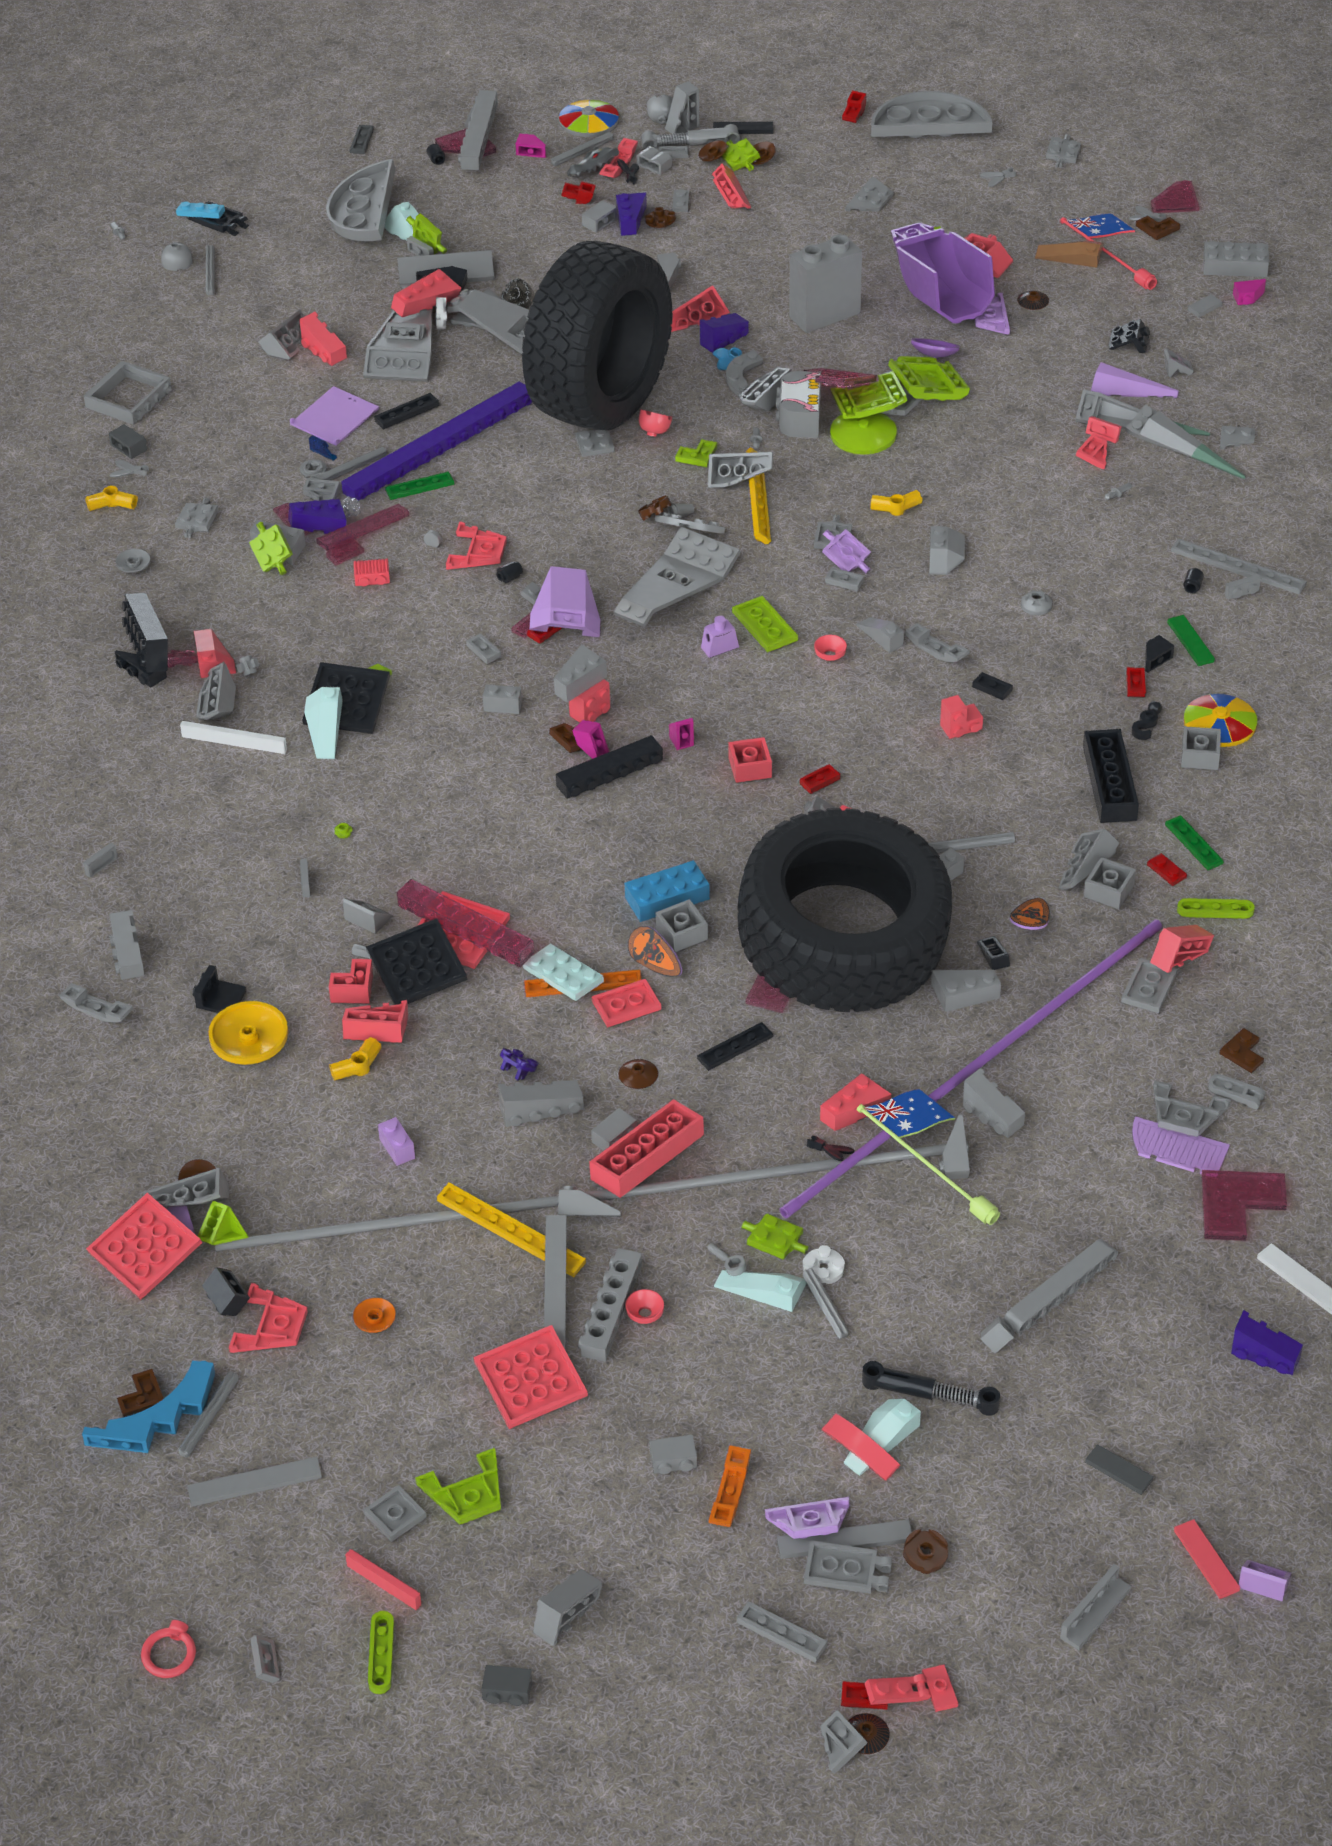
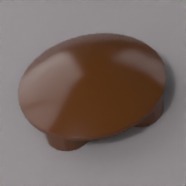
M656 207L653 212L645 215V223L654 228L670 226L676 220L675 212L664 210L663 207Z

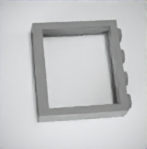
M121 361L84 395L85 407L134 425L147 412H150L152 407L159 403L166 394L171 392L170 377ZM125 377L155 387L132 410L102 400Z

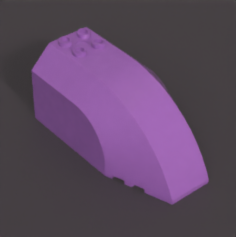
M920 222L891 230L904 281L916 298L952 323H961L962 320L975 319L976 316L983 314L995 296L991 255L955 232L951 231L948 234L944 232V229L934 230L933 226Z

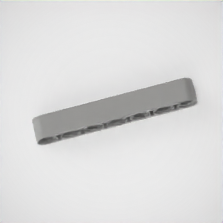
M1098 1239L1006 1313L1003 1320L1019 1335H1022L1021 1332L1031 1328L1037 1323L1036 1320L1046 1316L1052 1311L1050 1310L1051 1308L1057 1307L1066 1300L1065 1297L1067 1295H1072L1080 1288L1079 1286L1082 1283L1086 1284L1094 1277L1097 1271H1102L1108 1266L1107 1263L1111 1260L1114 1261L1118 1251L1104 1240Z

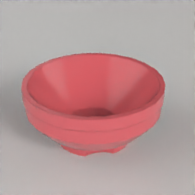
M824 635L815 641V653L823 660L835 661L846 653L847 644L843 638L837 635ZM832 651L835 655H826L825 653Z
M648 1289L638 1290L627 1298L625 1304L626 1312L629 1318L637 1323H652L662 1316L664 1301L655 1291ZM648 1309L651 1311V1314L648 1317H642L639 1315V1311Z

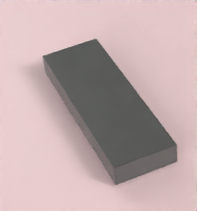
M373 125L358 126L350 147V153L365 154L374 130Z
M1098 1444L1085 1460V1463L1140 1495L1144 1493L1154 1476Z

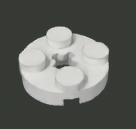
M436 297V329H446V298Z
M822 1245L819 1249L810 1251L803 1258V1271L812 1268L821 1283L832 1284L843 1276L845 1261L837 1251L830 1249L829 1246ZM823 1263V1264H827V1267H828V1268L826 1269V1268H824V1267H822V1268H819V1267H820V1264Z

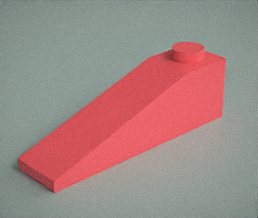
M713 285L672 311L671 332L686 329L694 324L700 325V319L710 320L711 317L720 318L721 315L730 313Z
M212 629L194 631L201 678H207L209 670L222 662L226 663L230 674H235L234 659Z

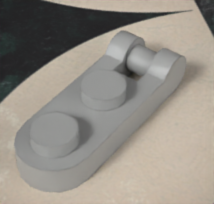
M1216 1074L1209 1078L1208 1088L1212 1093L1246 1104L1248 1107L1256 1110L1261 1104L1260 1100L1265 1096V1091L1262 1088L1224 1075Z

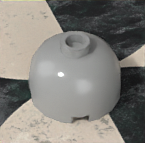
M661 95L658 98L656 96L651 97L647 102L649 118L655 123H667L673 98L667 95Z
M173 242L163 249L161 263L165 269L171 271L187 269L193 263L191 251L186 245Z

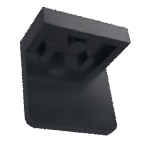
M1141 319L1132 320L1128 324L1117 326L1111 332L1109 349L1114 350L1133 342L1139 353H1145L1150 330Z
M209 965L206 971L201 974L198 985L194 986L192 995L195 998L196 1008L219 1013L226 1007L239 1003L246 993V987L218 980L216 966Z

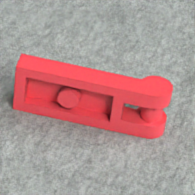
M918 1674L913 1677L868 1679L865 1682L871 1705L919 1702L931 1698L930 1691L925 1686L927 1681L924 1674Z

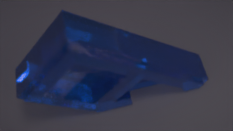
M314 435L309 437L311 451L333 461L337 459V456L328 449L329 445L326 441Z

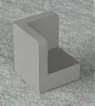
M999 1316L981 1332L980 1339L994 1353H997L1014 1338V1330Z

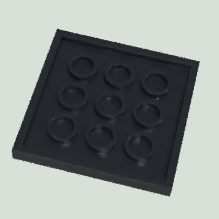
M320 662L310 695L321 687H340L342 708L339 730L373 734L390 678V672ZM304 713L302 722H303V725H308V724H307V720H306V716H305V713Z
M437 918L366 946V950L394 1005L401 1004V1001L407 1000V1004H410L468 980L467 974Z

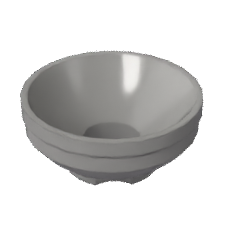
M1032 590L1022 597L1020 606L1024 612L1030 615H1044L1052 609V599L1041 590ZM1033 596H1039V597H1042V598H1040V599H1035V598H1033Z

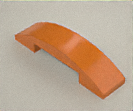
M729 1446L724 1464V1473L716 1501L712 1506L709 1523L731 1527L744 1487L751 1449Z

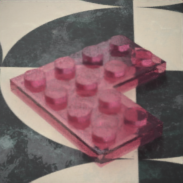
M826 368L804 370L821 372V375H816L815 382L821 383V386L836 385V388L870 385V382H876L877 375Z
M1202 1170L1204 1239L1246 1241L1245 1209L1286 1210L1285 1173Z

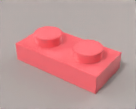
M1091 416L1088 420L1086 433L1090 435L1094 433L1107 441L1117 443L1122 426Z

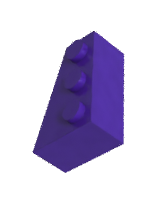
M646 192L616 195V209L621 236L637 235L641 219L647 208Z
M736 313L721 315L720 318L711 317L710 320L700 319V345L712 353L719 348H724L730 343H734L749 333V321Z
M340 499L289 503L288 520L292 528L302 529L307 532L321 530L324 531V534L338 532L340 535H346V517Z
M1243 1310L1235 1327L1231 1354L1242 1360L1247 1359L1256 1362L1261 1367L1267 1366L1276 1369L1281 1374L1293 1375L1301 1358L1303 1344L1281 1331L1276 1333L1266 1327L1267 1323L1262 1320L1260 1323L1248 1317L1249 1313Z

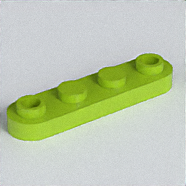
M1184 898L1177 905L1179 915L1197 918L1247 919L1253 916L1255 909L1251 901L1240 899Z
M378 1611L371 1618L368 1687L375 1694L386 1693L391 1688L394 1618L388 1611ZM381 1623L387 1624L386 1626H379ZM378 1682L384 1683L382 1685H376V1683Z

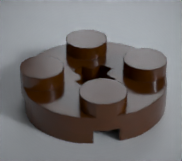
M664 495L653 500L649 505H644L638 512L644 521L650 518L653 513L659 515L664 512V509L671 506L672 503L668 496Z
M918 1529L910 1533L906 1538L903 1557L913 1569L923 1574L936 1572L947 1561L949 1553L947 1541L935 1530L921 1531L922 1529ZM921 1548H930V1554L922 1553Z

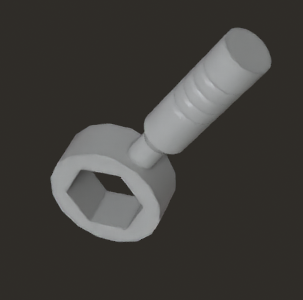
M711 1243L708 1245L707 1249L711 1253L725 1261V1269L729 1275L738 1276L745 1272L747 1265L742 1256L734 1255L728 1257V1254L715 1244ZM740 1263L738 1267L731 1268L733 1264Z

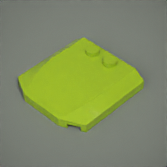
M900 356L896 361L893 359L889 360L888 366L915 399L960 400L969 394L970 388L949 361H945L944 364L939 363L937 358Z
M894 371L878 375L879 381L849 390L846 384L831 388V394L843 419L863 418L894 409L907 401L906 393Z

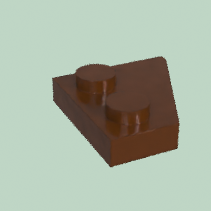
M563 723L550 728L549 734L569 753L581 750L576 743L572 731L574 727Z

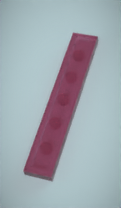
M396 504L318 537L316 542L328 551L409 516V511L400 504Z

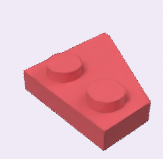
M1092 433L1077 450L1076 456L1096 467L1105 469L1107 440Z

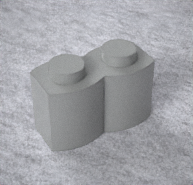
M649 146L637 154V165L661 175L672 167V157Z

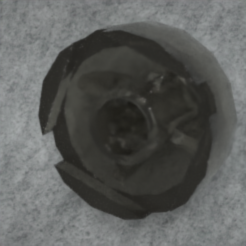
M519 278L507 283L505 292H502V300L528 309L532 305L534 298L532 287L526 281Z

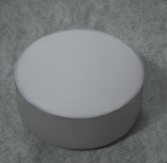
M430 530L424 535V542L428 546L438 547L442 541L440 534L434 530Z

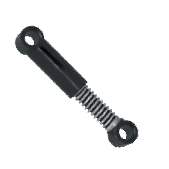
M869 1361L863 1366L862 1383L864 1387L870 1390L880 1388L929 1400L936 1396V1399L940 1398L941 1400L943 1398L944 1401L947 1399V1401L951 1400V1402L955 1401V1403L958 1402L959 1404L962 1402L963 1405L965 1403L966 1405L970 1404V1406L976 1407L986 1416L995 1415L999 1411L1000 1392L994 1387L987 1386L980 1391L975 1390L973 1392V1389L969 1391V1388L965 1390L962 1387L958 1389V1386L954 1388V1385L950 1387V1384L946 1386L947 1384L943 1385L941 1383L940 1385L934 1378L884 1368L877 1361Z

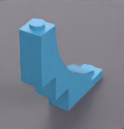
M192 1360L190 1368L181 1383L167 1397L154 1406L131 1416L108 1420L106 1429L84 1427L82 1433L84 1445L148 1453L155 1432L176 1434L182 1414L201 1415L207 1405L215 1378L214 1363Z

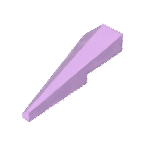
M1102 362L1096 370L1091 391L1099 392L1106 396H1157L1163 398V396H1174V398H1177L1179 391Z

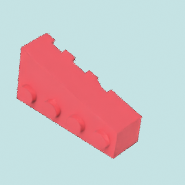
M438 269L394 294L391 308L401 317L420 313V310L433 309V306H436V297L446 298L447 305V302L460 295L461 287L442 270Z

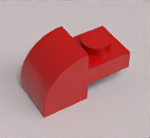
M852 90L847 100V107L842 115V120L857 123L860 115L862 116L865 110L866 93Z
M581 181L580 186L565 182L561 196L575 199L576 204H587L593 197L596 185Z

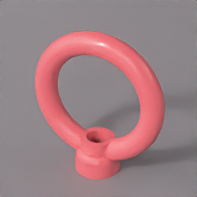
M172 1620L168 1628L157 1630L146 1639L141 1650V1660L144 1667L152 1675L160 1678H173L186 1672L193 1664L196 1646L192 1637L187 1633V1624L179 1620ZM165 1637H170L177 1641L182 1640L187 1648L184 1661L170 1669L157 1667L150 1657L153 1645Z

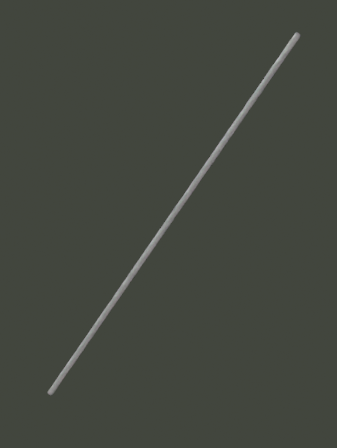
M966 1141L967 1151H969L968 1142ZM947 1144L913 1149L922 1157L943 1155ZM907 1149L868 1154L854 1166L907 1160L917 1157ZM830 1159L637 1185L622 1197L832 1170L843 1161ZM606 1189L584 1192L598 1200L619 1198ZM559 1196L491 1204V1206L503 1213L554 1207L559 1204ZM454 1210L258 1235L215 1245V1251L457 1220L467 1217Z

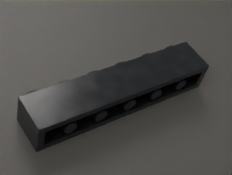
M650 735L556 773V786L567 799L576 797L580 793L593 790L605 783L608 784L617 778L626 777L632 772L644 769V767L658 764L663 760V748Z

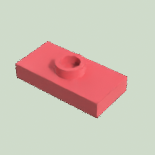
M945 1665L922 1669L935 1712L958 1707V1701Z

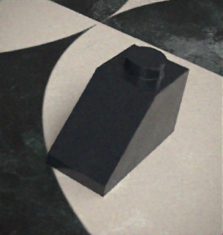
M1160 635L1146 642L1145 672L1147 673L1173 658L1174 645Z

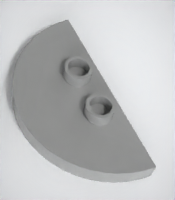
M920 91L897 96L881 105L874 113L871 121V137L909 136L911 138H919L923 135L948 137L953 134L992 133V119L981 105L964 96L941 91Z
M393 159L377 162L360 169L343 180L331 193L327 201L326 212L331 226L337 234L356 241L382 240L396 171Z

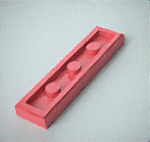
M1194 1519L1174 1527V1532L1219 1599L1240 1591V1586Z
M350 1549L345 1554L349 1568L416 1611L421 1606V1597L418 1591L354 1550Z

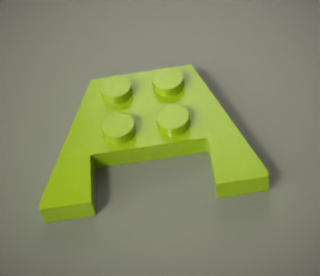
M495 1448L476 1454L483 1473L442 1488L434 1471L415 1477L416 1485L459 1525L501 1510Z

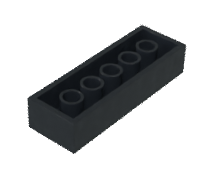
M125 594V601H122V609L125 611V617H122V625L126 627V634L129 635L130 643H133V649L136 650L137 658H140L141 666L144 667L146 673L168 671V638L147 594Z
M1121 729L1084 731L1083 750L1100 823L1137 821L1139 803Z

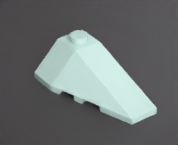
M409 202L396 205L386 217L384 228L390 234H395L400 239L407 241V238L413 236V227L406 219L408 216H411L415 220L418 212Z
M321 687L306 697L304 713L317 759H335L342 708L340 687Z
M722 1270L714 1287L792 1312L807 1283L803 1278L785 1273L745 1271L741 1275L731 1276L726 1270Z
M888 1399L872 1413L862 1432L888 1453L920 1426L921 1411L906 1399ZM849 1452L844 1464L859 1476L869 1469V1466L852 1452Z

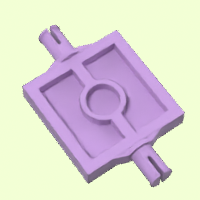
M828 529L823 533L830 540V543L823 549L822 553L841 570L851 572L859 567L866 574L871 569L863 562L870 555L871 551L845 529L836 536Z

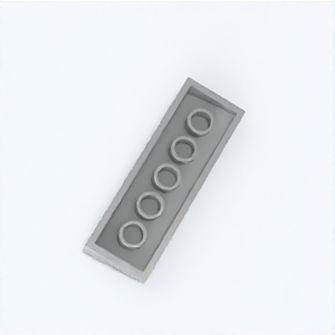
M491 250L397 258L400 288L417 282V271L449 266L466 269L467 282L495 280Z

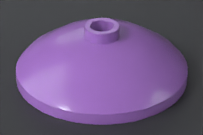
M911 339V344L920 353L928 357L937 358V360L938 357H948L956 353L960 347L956 344L940 340Z

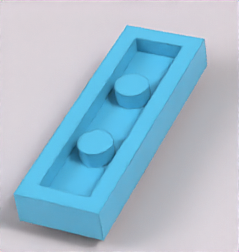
M181 202L176 209L177 216L220 219L225 211V207L218 204Z

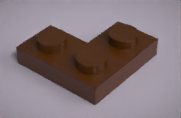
M1147 215L1136 221V227L1155 240H1158L1179 230L1180 223L1171 217L1157 222Z
M1245 1028L1238 1032L1219 1052L1220 1055L1250 1073H1253L1264 1062L1263 1057L1251 1051L1259 1042L1260 1037Z
M153 1369L132 1375L136 1392L117 1398L123 1417L142 1412L164 1399Z

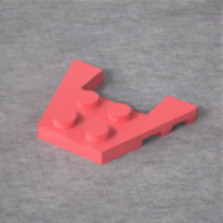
M459 522L456 530L457 537L472 538L467 556L449 554L446 569L500 564L507 543V537L488 530L486 532L478 530L476 526L471 528L466 526L464 522Z
M251 1283L247 1293L250 1299L247 1303L266 1306L256 1335L234 1332L229 1345L230 1353L296 1346L308 1313L307 1307L286 1297L280 1298L274 1295L273 1291L268 1289L265 1291L260 1289L257 1284Z

